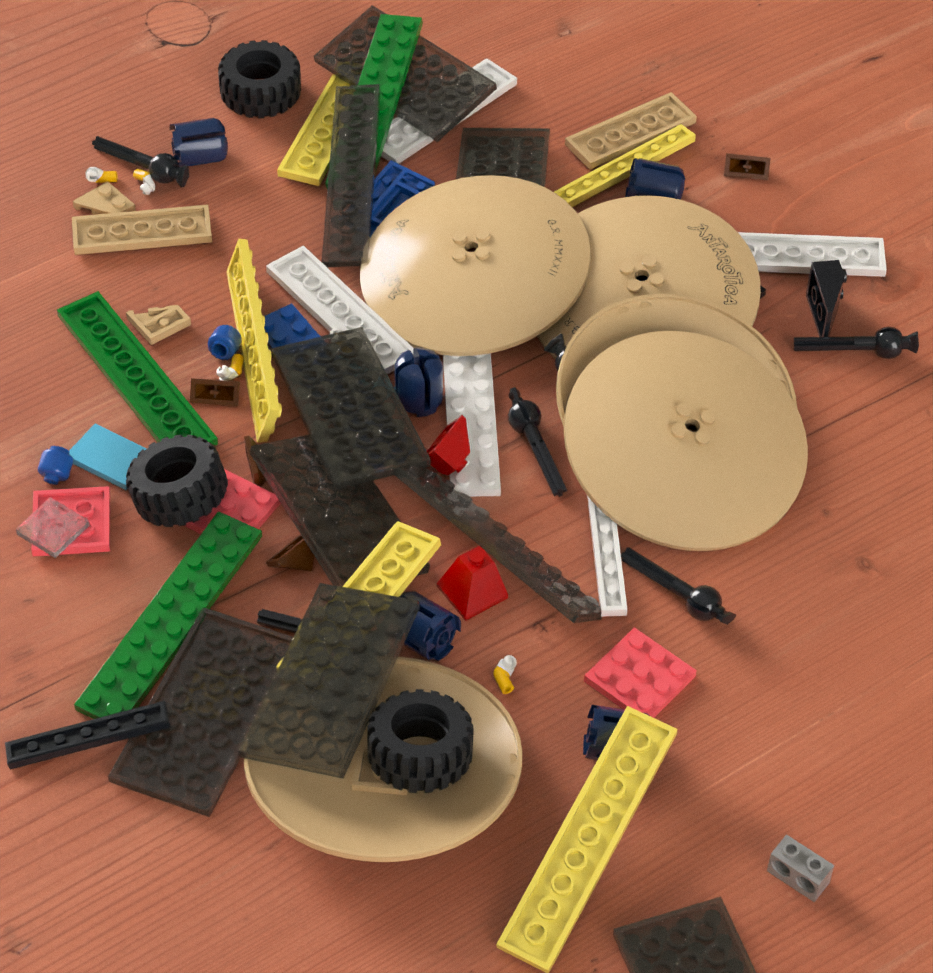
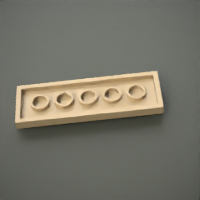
M670 92L565 138V145L591 170L626 154L680 124L685 127L695 124L697 116Z
M208 205L72 217L75 255L212 242Z

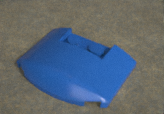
M390 160L340 218L339 224L370 239L380 223L395 208L414 195L435 186V182Z

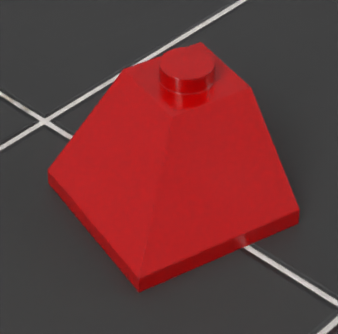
M461 415L448 424L423 454L418 463L421 466L447 476L455 471L459 473L468 463L465 459L470 453L466 418Z
M480 545L458 556L437 582L438 589L465 621L508 599L507 590L495 562Z

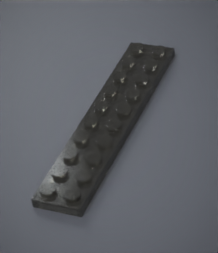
M379 84L336 86L321 263L327 268L361 266V264L368 261L381 93Z
M430 465L398 467L394 474L397 478L570 621L579 623L602 619L601 608L595 598L586 596L580 591L578 584L564 578L562 572L558 568L547 564L541 554L531 551L526 547L524 540L507 531L508 528L504 524L493 520L487 510L477 507L472 502L470 496L456 491L454 483L437 474L438 471Z

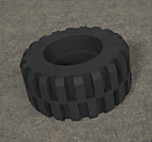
M253 40L247 44H238L237 48L233 47L228 53H225L219 63L218 77L221 99L227 107L239 115L245 114L249 118H253V116L258 118H264V116L274 117L277 113L282 114L288 108H291L301 95L299 60L286 46H280L277 42L269 43L267 40L256 42Z
M174 435V438H163L158 443L153 442L148 445L146 450L142 449L138 453L137 458H134L130 463V467H128L126 486L138 514L145 521L157 526L163 524L165 527H173V525L180 527L185 526L186 523L191 521L193 523L199 521V518L203 515H209L212 512V508L218 507L227 491L228 479L218 451H216L212 443L201 437L197 438L194 435H187V437Z
M416 689L415 692L409 693L407 690L401 692L399 696L392 695L388 697L386 703L381 702L375 708L367 725L368 762L371 764V769L386 784L392 783L395 789L401 791L402 789H407L409 793H417V791L432 793L434 789L439 788V790H443L449 787V783H456L461 779V775L466 774L469 764L472 762L474 735L472 718L458 701L454 702L452 697L446 694L442 696L437 691L424 692V689ZM411 737H428L438 742L428 745H414L403 740Z

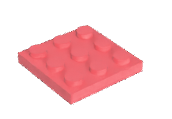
M225 470L228 486L224 498L221 499L218 507L212 508V512L207 516L203 515L200 517L199 521L186 523L185 527L202 534L219 511L259 529L281 504V497Z
M110 487L33 491L32 555L49 556L110 552Z
M634 627L584 675V682L623 710L629 706L655 718L696 677L697 670Z

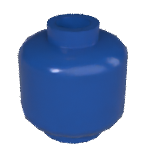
M230 325L218 326L209 337L208 350L218 359H231L241 346V334Z
M51 446L50 449L42 452L38 473L44 477L45 482L57 485L59 481H66L69 478L73 465V457L69 454V450L59 446Z

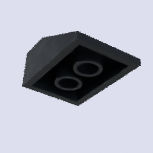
M839 260L811 263L806 298L819 337L830 336L840 299H843V283L847 281L846 270L842 269Z

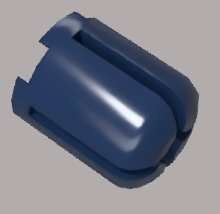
M209 118L169 125V129L174 130L172 131L171 144L173 155L177 161L179 160V167L221 162L226 158L228 142L225 137V127L219 119Z
M642 158L633 159L625 197L661 196L681 200L685 186V175L679 166Z
M424 347L414 348L413 354L409 349L402 352L394 366L396 406L401 412L405 410L416 414V417L429 416L437 411V407L443 401V363L433 350Z
M415 591L401 594L385 616L386 619L389 614H393L395 618L401 620V623L391 637L428 660L436 659L440 661L446 657L454 647L450 643L455 636L456 630L461 632V620L457 615Z
M591 705L587 718L592 719V721H589L587 734H584L583 755H586L585 758L598 760L625 710Z

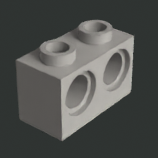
M786 834L771 853L767 872L815 902L829 885L834 865Z

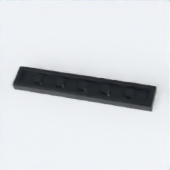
M161 701L5 742L8 767L11 770L170 728L166 702Z

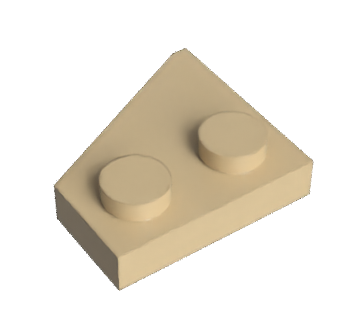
M108 181L73 201V206L76 210H80L82 207L87 208L94 215L136 211L135 204Z
M178 305L166 306L164 308H148V313L134 314L133 310L126 312L128 321L150 345L191 325V318Z

